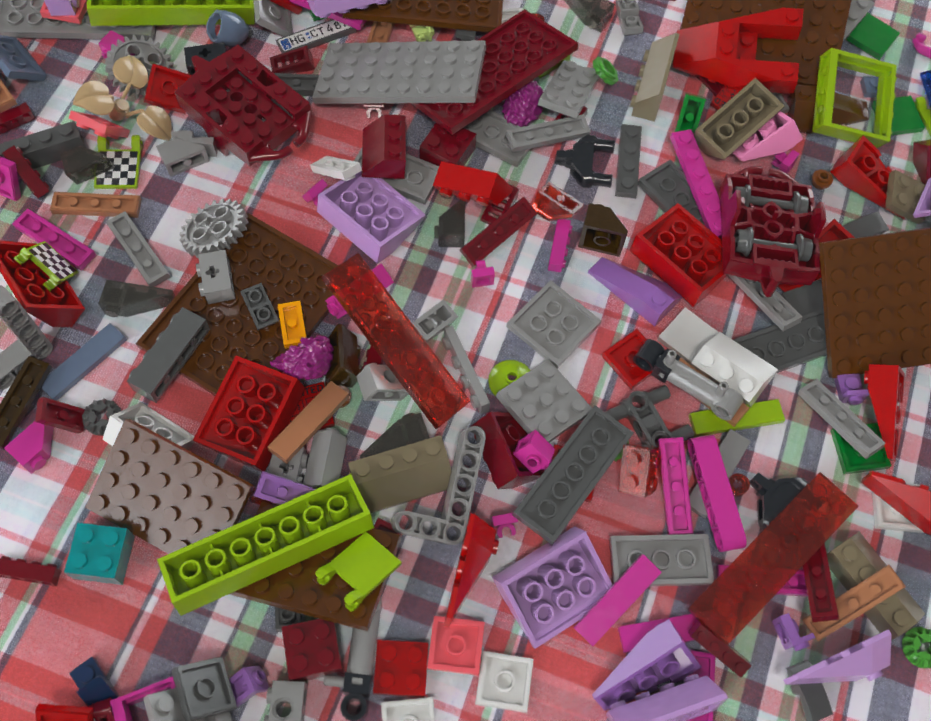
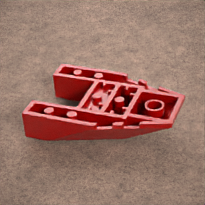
M778 8L677 30L676 33L679 34L672 68L694 76L697 74L708 78V81L712 83L718 82L734 90H742L756 78L772 93L793 94L798 82L799 63L756 60L757 38L798 40L802 29L804 9Z

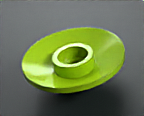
M516 360L502 361L495 365L489 374V388L496 397L500 390L531 370L525 364ZM508 376H515L516 379L513 381L509 380Z

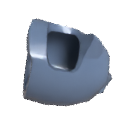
M215 10L206 23V30L210 40L215 43L224 42L225 46L228 47L242 44L247 39L250 31L249 26L242 17L226 10ZM218 19H221L220 30L216 36L215 24Z

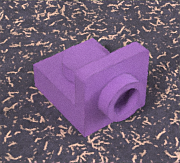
M860 374L837 375V378H834L838 398L842 403L859 405L870 395L868 389L863 390Z
M789 613L779 616L772 621L785 650L794 647L795 651L809 647L808 641L815 638L814 633L800 637L798 625L794 619H791Z
M260 666L244 667L229 678L237 707L241 706L255 694L266 692L268 687H270L267 682V676Z

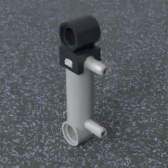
M647 339L633 357L638 367L648 372L652 371L651 375L663 383L666 381L671 382L711 407L712 412L719 418L726 421L732 420L744 402L740 393L728 388L727 382H720L718 385L679 361L681 356L677 355L675 350H669L668 348L664 350L658 342Z
M381 598L369 631L356 628L352 630L345 677L324 676L323 684L325 686L343 687L342 692L347 696L342 700L340 708L343 717L347 721H363L368 714V704L364 697H370L373 666L382 610ZM353 701L362 704V709L357 715H350L347 710L348 705Z

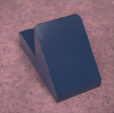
M90 657L69 673L79 689L77 691L78 696L87 706L108 698H112V700L119 698L118 693L96 658Z

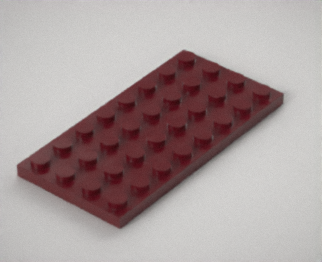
M524 9L477 40H485L486 51L475 103L411 104L453 135L579 49L578 42Z

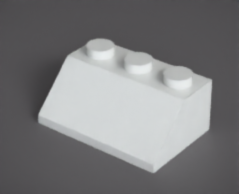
M721 332L709 340L691 362L695 369L719 385L720 382H727L728 388L740 393L744 399L743 403L749 407L754 404L778 371L777 368Z
M142 402L111 415L103 436V440L113 447L124 420L131 419L187 450L194 444V435Z

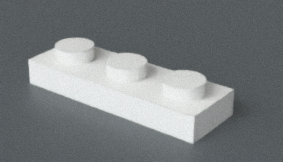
M325 156L310 164L313 173L344 181L355 178V174L362 171L359 162Z

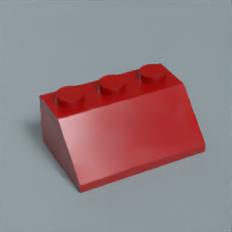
M442 161L433 186L439 190V194L444 197L451 198L453 195L465 202H470L471 199L483 206H488L489 204L498 205L513 191V188L498 173Z

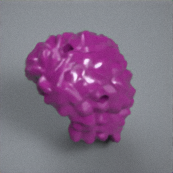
M532 80L505 99L501 112L504 113L507 123L523 127L528 126L532 120H538L543 109L542 106L538 105L543 89L537 84V81Z
M318 335L315 338L301 337V343L298 346L291 345L289 350L281 353L275 360L270 361L272 367L283 371L287 375L298 379L313 380L327 375L332 366L331 361L334 356V348L330 343V339L325 336Z

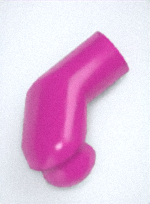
M919 32L912 40L917 53L931 59V47L927 46L924 42L926 35Z

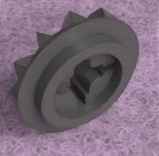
M104 398L99 401L93 400L92 404L85 407L84 414L82 415L83 425L90 433L104 436L108 420L101 419L97 422L98 417L95 412L102 414L105 411L109 419L111 415L121 411L114 401Z

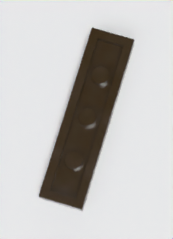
M28 356L0 403V449L5 450L4 447L9 444L53 368L49 363Z

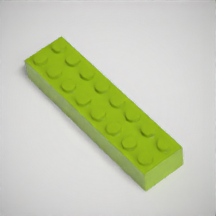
M87 0V11L91 26L206 25L209 17L218 9L239 15L246 24H255L253 0ZM218 19L215 25H221V19Z
M349 474L157 559L171 602L180 616L369 531L374 528L367 505L352 475Z

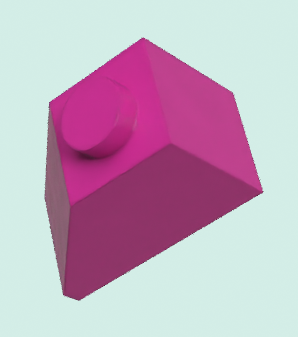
M34 421L4 449L32 474L34 471L41 469L51 457L53 427Z

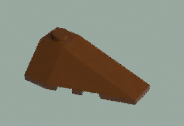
M796 85L794 93L789 94L787 99V105L790 108L788 116L795 121L800 133H814L812 131L817 86ZM834 93L832 123L850 125L868 121L869 113L866 101Z

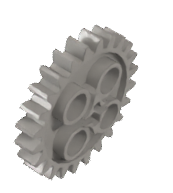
M133 35L132 40H129L127 36H124V42L118 39L117 46L112 44L111 51H107L108 58H105V64L107 65L105 71L109 73L108 80H113V87L120 85L119 92L121 93L126 89L127 84L118 81L113 74V65L116 60L121 57L131 56L130 53L137 54V56L133 57L143 63L148 72L149 79L152 64L149 62L153 61L157 65L172 69L174 62L170 61L171 55H165L166 48L159 49L160 42L152 44V38L145 41L144 35H142L140 40H137L136 36ZM148 82L142 89H137L131 85L127 96L129 97L134 93L136 99L140 95H143L145 98Z
M222 198L219 203L213 200L212 205L209 206L206 203L204 209L197 208V214L191 213L192 219L185 220L187 225L181 227L183 232L179 233L182 237L179 240L187 253L191 256L195 255L196 258H199L198 254L220 251L224 248L230 250V244H237L236 238L243 237L241 231L247 230L245 225L249 223L246 219L248 215L242 205L238 204L236 200L232 202L231 199H228L225 202Z

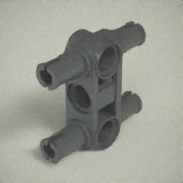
M666 385L650 392L635 391L628 398L623 399L620 405L604 411L617 421L627 418L643 444L625 453L630 465H634L647 458L659 459V447L655 444L658 439L684 437V441L694 436L693 429L689 424L670 432L656 410L655 404L669 399L671 396ZM632 402L639 403L641 408L635 407Z

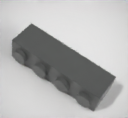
M75 121L0 144L1 157L5 158L2 152L14 145L21 149L24 159L27 158L31 162L32 169L88 152L83 136Z
M183 307L178 313L174 314L166 330L158 335L154 346L145 352L142 362L130 372L127 382L132 390L157 403L210 331L206 319Z

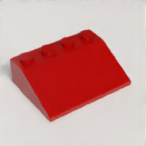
M679 203L639 232L630 248V251L693 307L704 299L728 275L723 273L722 240Z
M0 240V273L25 311L52 327H72L85 308L68 281H64L49 291L43 284L50 278L31 259L22 265L14 259L15 256L21 253L20 250L25 247L27 249L36 244Z
M235 356L193 441L243 465L261 472L265 471L272 458V453L268 451V446L287 427L305 387L298 378Z

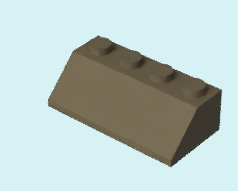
M674 33L652 42L650 50L646 49L643 62H646V65H641L638 75L642 79H637L634 89L638 93L632 96L630 107H633L631 116L655 122L679 34Z
M754 78L696 129L694 137L697 145L705 154L725 160L780 112L785 105Z
M441 435L348 462L350 474L370 514L446 491L451 475L450 462Z
M860 531L827 553L830 570L847 591L887 566ZM903 588L865 612V615L879 633L889 629L892 640L916 625L925 613L908 591Z

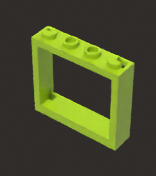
M830 48L823 53L819 61L812 132L851 142H856L864 135L876 148L890 142L892 134L891 125L894 116L893 103L895 99L897 65L835 48ZM837 66L879 77L874 133L832 123Z

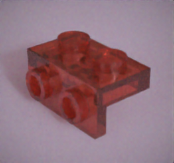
M632 444L623 445L618 492L645 498L656 491L658 479L655 477L656 468L659 467L661 455L658 454L659 447L647 448Z

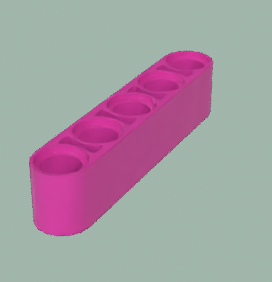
M706 435L689 438L687 443L688 452L719 552L745 548L747 544L746 535L715 436Z

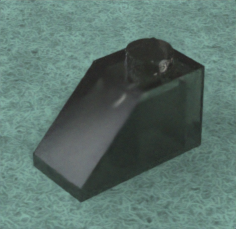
M77 146L61 154L65 175L77 185L115 168L114 164L102 153L82 146Z
M458 201L439 217V226H434V239H438V247L462 248L464 246L465 201Z

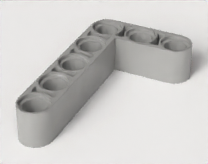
M0 285V319L18 339L0 353V390H4L12 385L28 356L42 361L52 352L53 345L22 305L5 287Z
M472 426L463 430L459 435L441 519L411 511H401L396 513L391 519V526L395 532L445 545H457L463 541L485 444V433L482 428ZM469 432L476 435L475 444H471L468 441L467 436ZM464 455L468 456L472 461L469 468L465 467L462 463ZM459 479L466 482V490L464 492H461L457 487ZM454 503H458L461 506L459 516L454 515L452 512ZM403 515L409 519V526L405 530L398 524L399 518ZM426 521L430 522L433 526V531L430 535H426L423 532V524ZM449 527H453L456 531V537L452 541L446 535Z

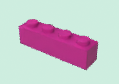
M557 219L548 266L549 271L561 273L562 268H565L566 260H564V256L567 257L568 254L566 245L570 243L568 234H571L573 227L570 226L571 220Z

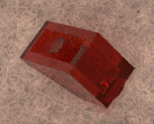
M549 181L537 191L532 207L538 215L547 221L572 218L584 204Z

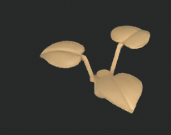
M133 56L121 57L113 65V74L116 79L121 83L127 84L120 99L114 101V96L109 94L108 87L99 81L86 82L79 88L74 97L73 105L82 107L97 115L108 114L114 121H122L124 117L129 118L132 115L139 114L136 121L143 131L162 140L170 141L172 138L171 119L162 108L152 105L148 106L145 111L138 109L129 112V103L125 98L131 85L137 89H142L148 82V72L145 66Z

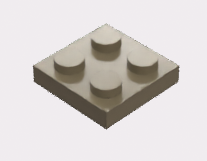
M897 170L890 172L885 208L908 220L921 224L925 221V217L914 218L913 214L926 185Z

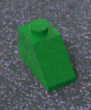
M685 92L675 132L691 129L694 135L706 102L705 97Z

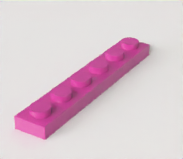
M691 129L672 132L670 136L671 142L705 226L722 240L720 199Z

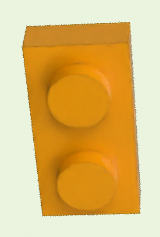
M294 301L277 304L284 347L287 349L291 345L298 346L301 343V337H307L301 302Z

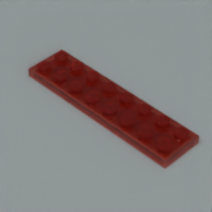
M359 253L341 263L321 278L435 429L442 426L470 402L469 398Z
M819 472L687 610L728 646L859 505Z

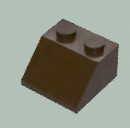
M589 203L578 247L620 257L628 230L611 208L601 204Z
M337 324L328 337L334 348V356L331 361L332 366L327 375H325V384L327 385L332 381L336 385L352 388L358 381L356 376L362 371L358 362L361 349L357 345V336L344 325Z

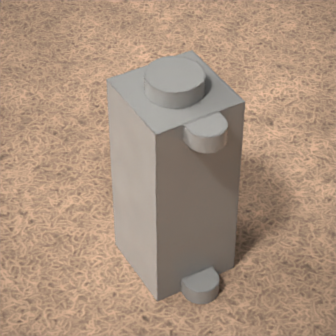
M325 428L324 431H317L313 436L303 485L318 489L340 479L348 438L339 434L337 429Z

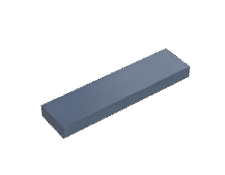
M109 323L51 372L41 389L52 400L57 401L127 341L126 337Z

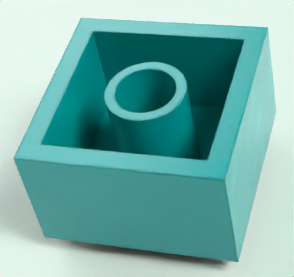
M77 523L64 573L76 580L123 585L135 536L127 528Z

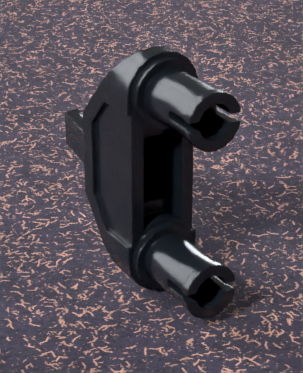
M588 134L575 143L573 149L557 150L555 164L569 168L572 177L582 187L590 188L592 185L611 188L613 174L594 173L592 166L595 151L614 153L615 140L597 139V136Z
M757 473L749 482L757 491L756 495L759 497L757 512L760 528L773 533L785 546L796 536V533H793L779 520V515L795 498H800L813 512H816L825 503V500L809 488V484L804 478H781L774 481L771 478L768 480L762 474Z

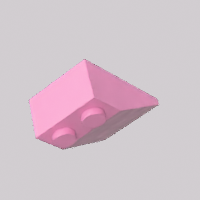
M780 111L732 154L741 161L774 155L795 147L803 138L795 121Z

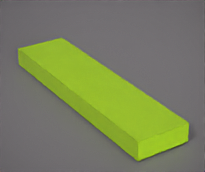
M779 399L754 403L735 427L716 416L712 410L689 414L694 437L724 433L730 429L736 431L780 424L785 421Z

